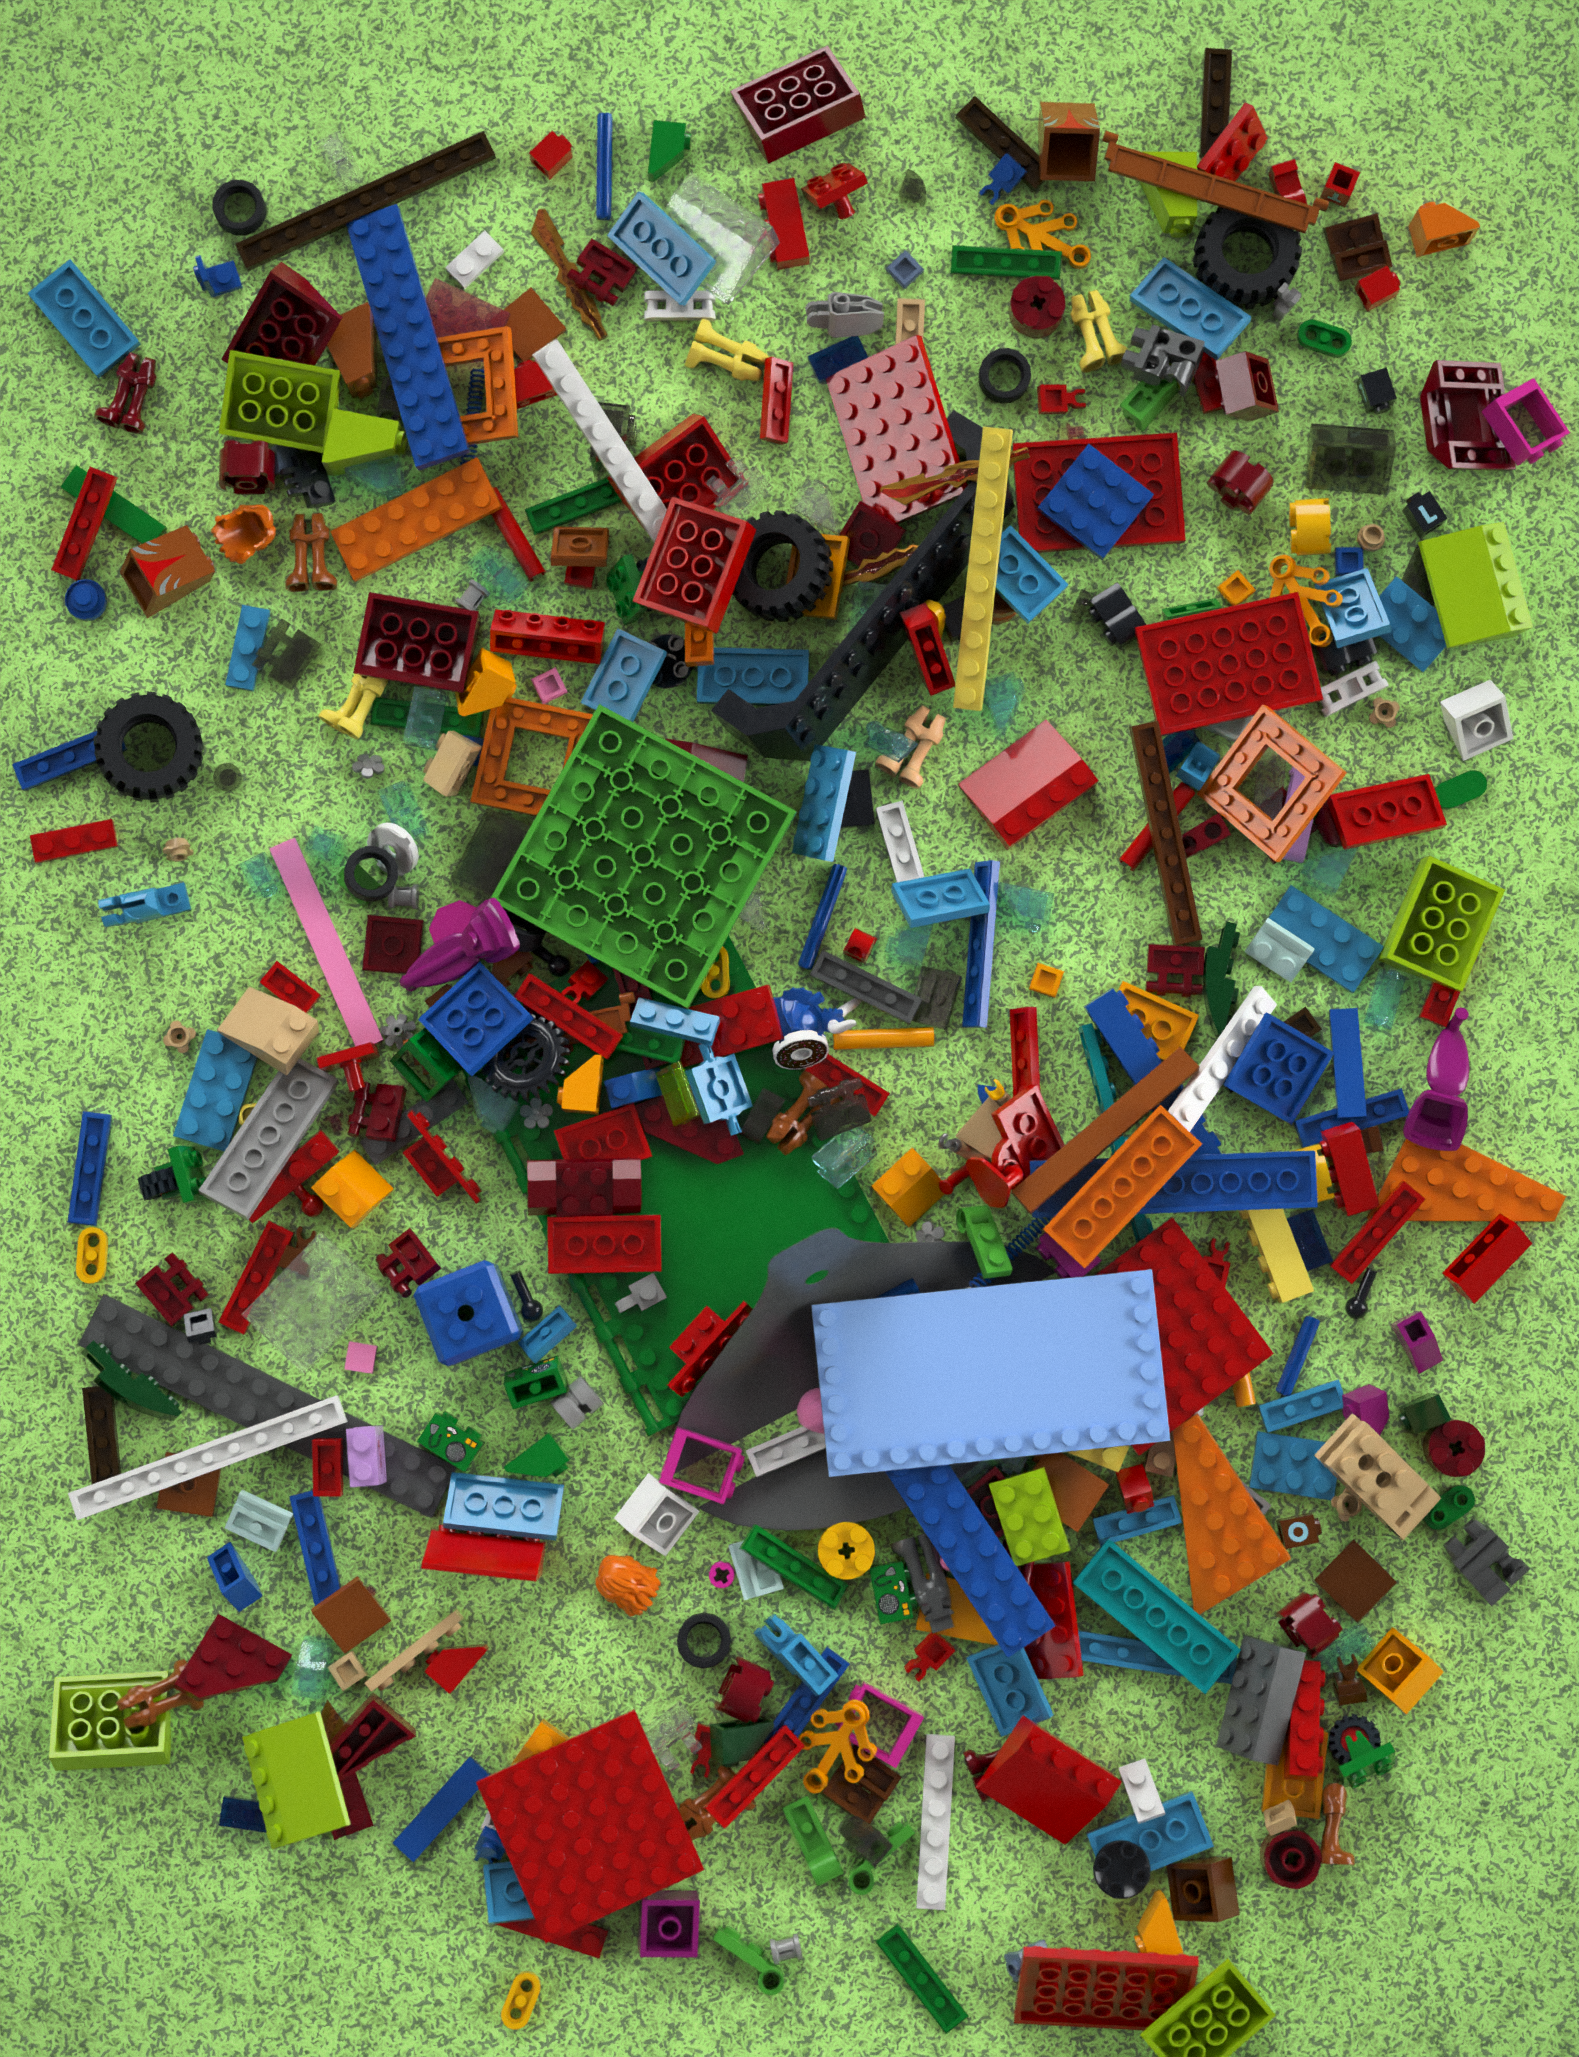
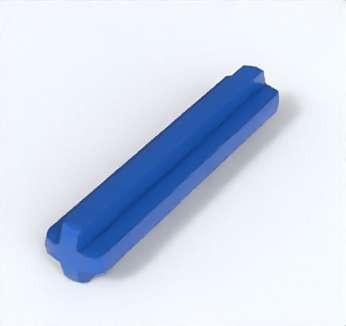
M1306 1316L1303 1320L1276 1387V1391L1284 1396L1291 1395L1319 1327L1320 1321L1318 1319Z

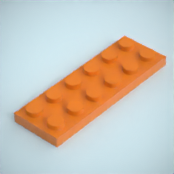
M476 457L330 532L352 579L356 582L502 509V505L479 458Z
M1159 1105L1043 1230L1085 1269L1202 1143L1164 1107Z

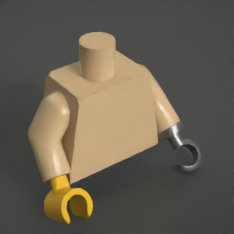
M994 1080L997 1084L995 1090L989 1091L987 1087L984 1088L989 1097L956 1134L957 1138L949 1139L944 1144L948 1134L944 1133L940 1137L939 1146L942 1149L949 1148L950 1151L965 1159L979 1157L989 1160L995 1146L1002 1139L991 1114L1011 1099L999 1080Z

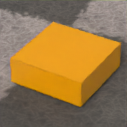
M1239 570L1216 588L1231 606L1243 603L1256 591Z
M1037 963L1029 990L1055 998L1064 971Z

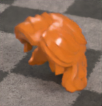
M262 504L240 505L230 514L216 516V525L211 529L213 537L217 538L215 543L223 544L219 551L224 553L225 558H229L230 562H237L238 564H243L256 551L264 550L273 541L276 534L272 513L268 507Z
M608 1555L603 1558L598 1569L599 1576L595 1579L596 1588L608 1602L616 1603L630 1617L642 1615L643 1611L646 1612L647 1606L653 1604L649 1597L655 1598L657 1596L655 1591L659 1590L658 1586H661L660 1580L656 1577L657 1569L655 1567L643 1566L634 1560L632 1556Z

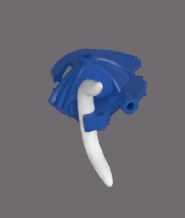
M792 987L790 990L783 991L781 997H773L783 1036L802 1030L815 1031L818 1036H822V1034L826 1036L824 1031L833 1034L842 1033L856 1025L855 1020H845L843 1017L862 1002L854 998L838 1009H821L818 1005L824 1002L823 995L820 992L813 994L812 991H808L803 987Z

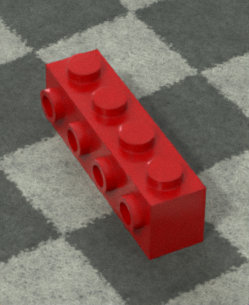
M495 609L490 628V652L600 664L604 647L605 622Z
M1304 1660L1285 1736V1780L1312 1782L1318 1777V1773L1322 1774L1323 1756H1319V1745L1323 1744L1324 1728L1319 1727L1320 1716L1324 1714L1325 1707L1324 1699L1320 1698V1687H1324L1325 1670H1321V1661Z

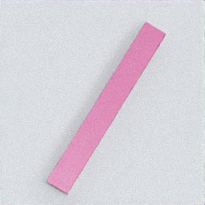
M294 837L269 848L355 1046L369 1042L377 1044L384 1041L296 838Z

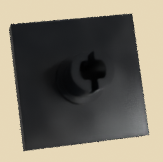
M869 769L852 771L841 828L875 825Z

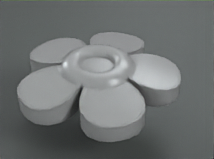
M361 754L357 757V762L353 763L352 769L356 773L361 772L363 778L369 779L373 777V772L375 774H382L384 772V765L382 764V758L378 755H372L369 758V755Z
M532 1098L530 1101L531 1107L523 1105L520 1109L521 1116L526 1118L524 1125L529 1129H533L537 1122L540 1128H546L549 1125L547 1117L553 1113L552 1107L549 1104L542 1106L541 1099Z
M931 1221L924 1222L922 1230L916 1232V1239L919 1242H944L941 1239L945 1236L944 1229L940 1226L934 1229V1224Z

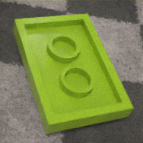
M1044 1467L989 1484L1011 1557L1016 1567L1070 1551Z

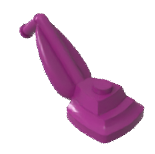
M490 898L481 903L472 914L470 922L463 933H453L433 944L411 965L406 975L401 977L400 985L408 991H415L418 987L441 985L466 975L478 964L480 958L488 963H495L513 955L519 949L520 944L514 927L496 898Z
M1463 1007L1455 1010L1454 1016L1448 1022L1447 1027L1441 1031L1432 1047L1426 1068V1079L1431 1090L1423 1091L1415 1100L1403 1128V1134L1406 1139L1429 1149L1441 1151L1458 1150L1467 1128L1468 1106L1464 1099L1458 1097L1467 1087L1469 1080L1467 1046L1463 1035L1459 1031L1461 1024L1469 1016L1468 1011Z

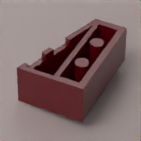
M374 1692L328 1742L339 1782L369 1765L371 1761L381 1755L391 1752L393 1748L403 1742L416 1737V1729Z

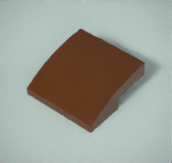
M1378 213L1323 228L1339 281L1376 272L1385 266H1388V268L1393 267L1387 240L1383 239Z
M1355 1540L1314 1580L1357 1623L1397 1584Z
M854 1744L852 1749L855 1760L864 1769V1776L857 1784L847 1781L845 1778L846 1769L844 1761H842L820 1794L868 1827L902 1777L875 1757L868 1762L862 1761L857 1754L859 1747ZM851 1770L852 1775L858 1777L857 1772Z

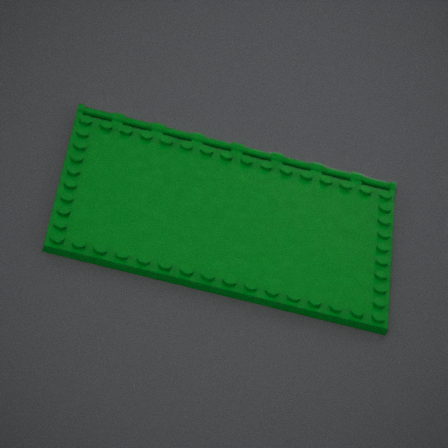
M728 935L723 947L728 952L730 988L724 997L756 988ZM719 954L717 955L715 962L719 960ZM603 962L597 963L594 966L608 980L589 1000L581 995L577 1005L588 1012L621 1005L619 994L621 993L612 967ZM579 968L548 983V985L561 993L565 988L571 986L568 980ZM718 980L713 981L711 984L712 990H718L721 986ZM700 988L690 1007L716 999L707 997ZM651 990L654 1001L682 1007ZM571 995L565 996L571 1001H574V998ZM582 1042L572 1044L573 1052H571V1055L562 1056L569 1061L570 1066H560L566 1076L555 1075L559 1086L564 1087V1080L594 1055L600 1054ZM776 1042L734 1054L753 1107L743 1110L736 1116L742 1131L736 1135L744 1155L717 1165L644 1131L653 1157L641 1161V1213L613 1214V1216L661 1215L662 1272L567 1274L569 1277L567 1281L573 1293L578 1294L595 1327L593 1331L599 1343H603L620 1376L618 1380L626 1394L629 1393L646 1426L644 1430L648 1437L679 1421L683 1408L706 1374L705 1372L696 1382L695 1387L683 1397L679 1396L668 1386L669 1382L686 1365L669 1347L706 1306L712 1309L723 1321H726L743 1301L753 1309L761 1297L768 1280V1264L770 1260L781 1251L819 1231L836 1228L849 1238L864 1242L890 1243L823 1115L808 1130V1138L801 1147H797L787 1155H784L778 1149L780 1141L773 1144L766 1138L775 1116L780 1112L784 1114L797 1101L803 1091V1086L799 1082L800 1070L781 1068L775 1063L772 1049ZM615 1049L609 1059L603 1057L604 1065L599 1115L613 1110L604 1081L646 1070L641 1055ZM673 1063L660 1066L666 1092L669 1093L690 1085L685 1071L698 1067L700 1064L682 1069H676ZM464 1068L462 1069L466 1077L464 1081L471 1095L475 1094L492 1127L490 1131L497 1145L500 1144L517 1176L515 1180L522 1194L526 1193L528 1197L527 1171L510 1138L518 1135L530 1160L563 1159L554 1131L598 1115L570 1113L562 1110V1105L557 1103L559 1086L549 1082L550 1094L546 1093L542 1088L539 1089L542 1106L549 1104L553 1110L552 1115L547 1117L549 1125L546 1128H540L537 1122L533 1129H529L524 1125L526 1118L521 1116L520 1109L523 1105L531 1107V1099L536 1098L532 1092L529 1095V1102H526L521 1094L518 1097V1102H515L511 1097V1093L507 1099L502 1097L501 1090L499 1093H496L509 1120L502 1123L485 1091L486 1088L490 1087L485 1081L487 1076L479 1072L471 1077ZM518 1068L513 1071L515 1074H522ZM815 1100L806 1108V1110L798 1118V1122L802 1120L815 1106ZM537 1215L543 1226L541 1230L548 1242L547 1217H550V1215ZM821 1270L812 1274L805 1283L814 1284L827 1276L828 1271ZM654 1273L667 1298L643 1311L636 1304L619 1313L615 1302L632 1294L628 1286ZM595 1284L612 1317L607 1322H604L587 1287ZM619 1334L638 1368L633 1372H630L613 1337ZM645 1384L664 1418L657 1423L639 1390V1387Z

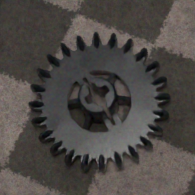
M536 1013L531 1014L534 1019L494 1055L481 1070V1073L487 1076L486 1083L490 1086L493 1084L492 1090L495 1093H499L501 1090V1095L504 1099H507L511 1093L512 1099L518 1102V1097L521 1094L523 1099L529 1102L531 1092L537 1099H540L539 1089L542 1088L546 1093L550 1094L549 1082L559 1086L555 1075L566 1076L560 1066H570L569 1061L562 1057L571 1055V1051L563 1047L569 1044L567 1038L561 1037L565 1034L564 1030L557 1028L558 1026L555 1025V1022H548L549 1020L543 1016L538 1019ZM527 1038H533L536 1041L530 1044L527 1042ZM521 1039V1042L517 1043L513 1048H510V1046L515 1041ZM508 1051L510 1052L511 1058L505 1061L506 1053ZM542 1051H543V1059H541V1056L539 1055V1053L542 1052ZM518 1068L522 1074H515L513 1071Z

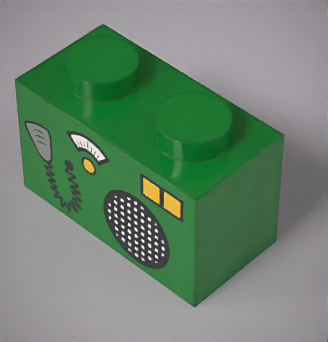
M557 1355L538 1361L536 1364L532 1363L505 1372L504 1387L514 1410L567 1393L568 1380L560 1358Z
M444 1411L443 1414L436 1412L417 1442L461 1471L466 1472L485 1443L480 1440L482 1434L470 1426L466 1430L456 1424L459 1419L447 1411Z
M898 1560L871 1566L869 1571L880 1625L914 1618L913 1611L918 1610L915 1594H909L907 1583L912 1582L907 1566H903V1561Z

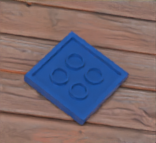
M1088 444L1038 506L1037 511L1099 559L1103 560L1154 494Z
M479 962L418 1020L472 1077L534 1018Z
M1265 1012L1223 1085L1292 1125L1335 1052Z

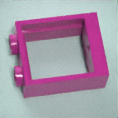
M1534 378L1498 397L1481 411L1517 466L1526 461L1530 464L1536 462L1544 456L1543 452L1546 450L1549 453L1554 452L1564 444L1562 439L1570 433ZM1520 402L1523 403L1546 438L1545 441L1533 448L1529 446L1506 411Z
M677 1426L659 1477V1483L724 1504L725 1499H731L736 1483L732 1482L735 1471H741L745 1456L741 1455V1447ZM686 1438L732 1453L719 1492L673 1477Z
M863 1681L861 1686L857 1684L854 1686L848 1700H859L862 1702L865 1694L869 1693L909 1716L889 1753L876 1746L877 1754L875 1757L896 1768L924 1716ZM844 1722L834 1723L838 1727L836 1731L840 1730ZM852 1732L849 1736L850 1741L859 1747L856 1735Z

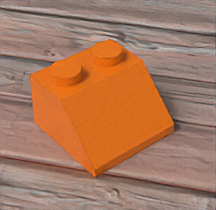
M1429 202L1419 207L1408 228L1416 256L1420 257L1470 244L1480 225L1478 221L1446 203L1436 205L1435 202Z

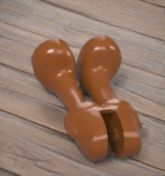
M312 513V534H306L305 514H295L293 526L289 530L290 542L295 544V566L293 572L285 581L286 590L290 592L309 590V576L307 572V548L309 545L312 547L313 588L319 591L335 590L337 588V579L328 572L325 565L324 545L329 540V528L325 525L323 514Z
M804 1071L799 1076V1082L803 1086L800 1097L784 1114L780 1112L775 1116L772 1126L766 1135V1138L773 1144L780 1141L778 1149L784 1155L789 1154L797 1147H801L808 1138V1130L822 1115L828 1111H836L842 1105L837 1095L827 1090V1086L821 1080L807 1071ZM817 1098L818 1101L815 1104V1106L802 1120L798 1122V1118L802 1115L806 1108Z
M180 1659L174 1663V1672L169 1677L145 1688L142 1685L134 1686L116 1702L119 1711L135 1707V1704H138L140 1712L137 1713L135 1711L131 1716L123 1719L126 1728L152 1725L156 1722L157 1716L176 1707L189 1706L193 1711L204 1707L203 1701L198 1702L182 1692L153 1702L154 1698L174 1689L176 1680L187 1664L185 1659Z
M721 1765L718 1768L719 1777L717 1781L707 1791L694 1800L688 1798L680 1804L679 1812L684 1823L688 1822L691 1817L696 1821L687 1828L692 1841L699 1837L704 1838L713 1831L712 1825L716 1821L703 1807L735 1775L731 1767ZM754 1799L745 1810L751 1811L757 1806Z
M1329 1783L1322 1791L1325 1826L1320 1849L1322 1855L1321 1864L1354 1865V1855L1342 1850L1339 1845L1338 1832L1341 1818L1346 1813L1347 1793L1344 1786L1338 1783Z

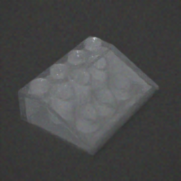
M692 172L675 190L664 211L717 261L700 286L727 305L731 303L780 243L773 226Z
M320 1232L242 1313V1316L302 1373H308L379 1299L385 1290Z

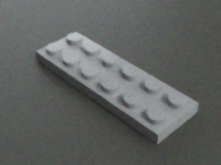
M302 1059L297 1061L287 1076L278 1071L198 1190L200 1195L249 1220L339 1084L338 1078Z

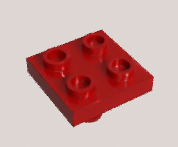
M840 163L832 167L831 172L823 177L815 176L808 180L807 185L802 187L801 190L805 198L819 209L833 203L839 219L842 220L855 213L847 194L868 184L865 174L849 163Z

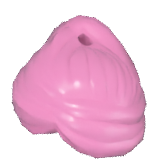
M814 1388L804 1393L797 1407L798 1420L805 1428L824 1434L820 1388Z

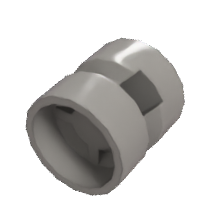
M581 1376L569 1385V1392L557 1395L550 1401L555 1410L573 1430L585 1420L586 1413L593 1414L604 1404Z

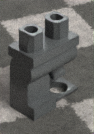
M1153 324L1150 331L1136 327L1131 338V345L1142 349L1140 354L1126 350L1122 357L1121 367L1134 372V380L1144 381L1150 385H1159L1163 379L1172 383L1173 378H1175L1180 385L1179 394L1184 397L1203 358L1205 341L1170 330L1160 329L1159 326Z
M1472 1518L1463 1527L1472 1537L1465 1545L1453 1536L1443 1546L1452 1557L1450 1559L1482 1597L1493 1606L1510 1588L1489 1566L1497 1562L1502 1568L1504 1579L1511 1586L1531 1568L1521 1559L1511 1557L1507 1553L1510 1547L1488 1525L1484 1526L1475 1518Z

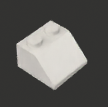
M1491 680L1440 701L1445 724L1463 761L1513 739L1506 697Z
M648 1473L614 1519L633 1536L666 1556L700 1511L668 1486L659 1483L657 1478Z

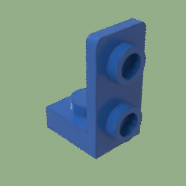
M201 255L195 257L197 266H194L193 270L196 279L200 283L202 290L209 292L211 298L243 288L234 260L207 268Z

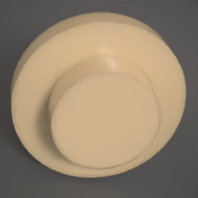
M1375 524L1363 526L1357 534L1358 544L1366 551L1373 552L1379 550L1385 541L1383 530Z

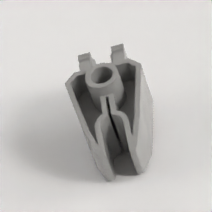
M832 292L828 295L827 301H811L805 307L807 324L811 328L827 329L828 335L834 338L868 335L883 327V304L867 295Z

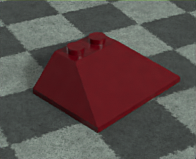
M1436 360L1433 362L1420 395L1427 451L1448 469L1516 470L1514 460L1481 412L1497 399V395L1500 397L1505 394L1501 363Z

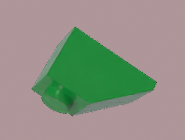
M653 120L648 166L649 181L655 182L684 159L685 150H690L691 133H687L686 123Z
M549 1432L503 1468L506 1472L539 1477H548L553 1474L556 1478L569 1468L566 1462L570 1458L551 1432Z

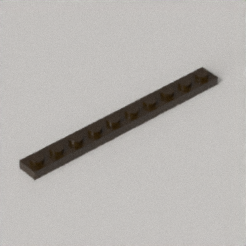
M479 132L242 240L235 245L247 271L253 270L347 227L346 224L366 214L395 205L496 159L495 153L485 132Z

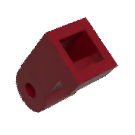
M1220 813L1182 834L1186 859L1231 837V833Z

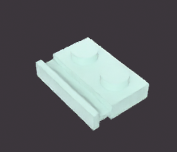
M1267 918L1246 948L1245 953L1284 979L1292 982L1315 948Z
M241 1490L225 1529L276 1552L282 1542L293 1513L247 1491Z
M743 1541L728 1545L744 1601L784 1589L780 1575L739 1549Z

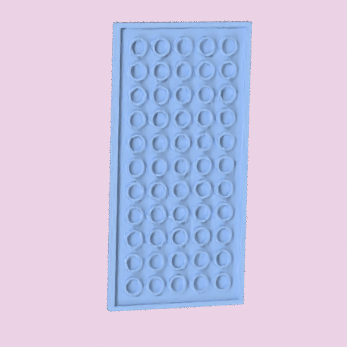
M1151 1269L811 1305L829 1477L1170 1441Z

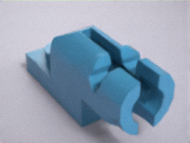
M184 882L159 889L153 887L98 900L99 908H102L104 912L114 909H122L123 912L121 915L111 914L101 917L106 928L132 922H146L191 910Z
M776 1614L771 1615L764 1622L774 1632H780V1637H776L766 1625L754 1631L753 1634L768 1648L770 1653L793 1676L797 1675L815 1696H819L839 1676L801 1633L795 1634Z

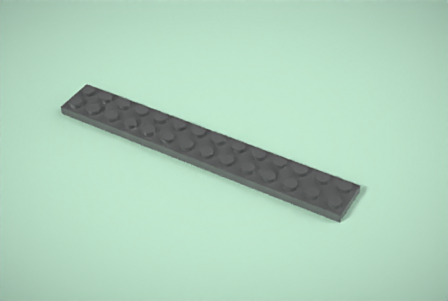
M103 1294L78 1344L86 1348L93 1340L97 1344L102 1343L110 1350L112 1354L110 1357L117 1364H124L130 1371L138 1375L141 1373L145 1376L150 1375L159 1385L246 1428L322 1401L208 1344L200 1345L198 1341L189 1343L186 1333L106 1294ZM344 1411L348 1422L283 1446L312 1459V1440L314 1438H343V1475L349 1478L346 1429L373 1425ZM383 1430L387 1482L367 1487L433 1518L450 1483L451 1473L455 1472L457 1467Z

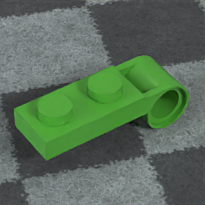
M981 1205L959 1208L956 1212L958 1230L961 1233L968 1234L983 1278L1010 1276L1013 1269L989 1207Z
M808 1794L782 1806V1810L804 1854L817 1886L844 1874Z
M898 1821L887 1830L886 1833L889 1835L881 1843L875 1840L864 1850L866 1855L850 1870L848 1875L849 1886L854 1893L858 1895L868 1894L873 1889L875 1882L872 1869L915 1834L908 1821L903 1824ZM856 1874H867L869 1882L865 1886H857L853 1882Z
M719 1925L713 1934L712 1940L760 1971L758 1986L764 1994H778L784 1986V1974L781 1968L763 1955L765 1950L752 1941L748 1945L739 1939L741 1934L728 1925L724 1929ZM768 1973H774L779 1977V1982L774 1986H768L764 1983L763 1977Z

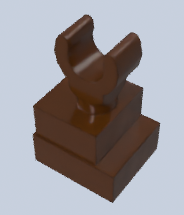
M1379 1126L1360 1130L1366 1154L1384 1151Z
M300 1226L296 1231L298 1239L296 1248L286 1245L278 1266L308 1277L311 1266L306 1264L309 1255L306 1251L309 1245L316 1240L317 1232L312 1231L309 1239H303L302 1232L304 1228Z
M1354 1654L1351 1655L1352 1660L1347 1665L1343 1664L1340 1656L1336 1660L1340 1672L1333 1673V1689L1339 1706L1367 1701V1692L1361 1677L1357 1678L1355 1674L1359 1664Z

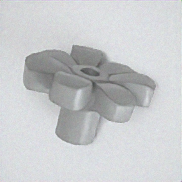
M399 1014L397 1020L392 1015L386 1018L388 1026L381 1027V1034L388 1036L385 1039L387 1046L391 1047L396 1043L397 1048L401 1049L403 1040L414 1036L411 1031L416 1029V1024L414 1021L406 1023L407 1015Z

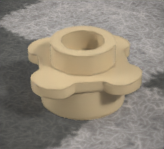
M1381 697L1374 699L1372 703L1374 706L1373 713L1369 716L1370 722L1372 724H1385L1387 728L1395 726V717L1400 709L1399 704L1396 701L1383 700ZM1383 710H1385V711L1387 712L1386 715H1383V714H1382V711H1383Z
M185 838L170 839L166 842V847L163 848V853L167 854V860L174 862L183 861L188 856L194 854L193 850L189 849L190 844Z
M173 1021L170 1024L171 1028L168 1030L167 1035L163 1038V1042L166 1046L177 1048L180 1053H186L189 1050L188 1045L191 1039L196 1037V1031L194 1028L182 1026L180 1021ZM179 1034L182 1035V1039L180 1040L177 1039V1036Z
M1347 1488L1343 1490L1342 1494L1331 1499V1505L1338 1511V1518L1341 1521H1348L1350 1516H1355L1361 1511V1502Z

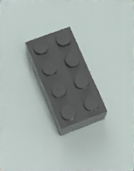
M1244 1635L1216 1747L1252 1761L1278 1766L1306 1653L1268 1640Z

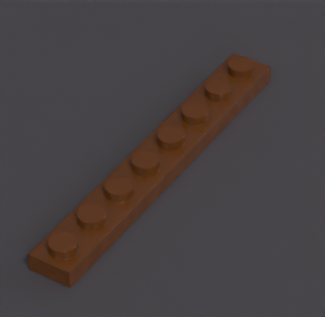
M1153 721L1130 726L1129 730L1173 945H1180L1203 940L1159 722Z

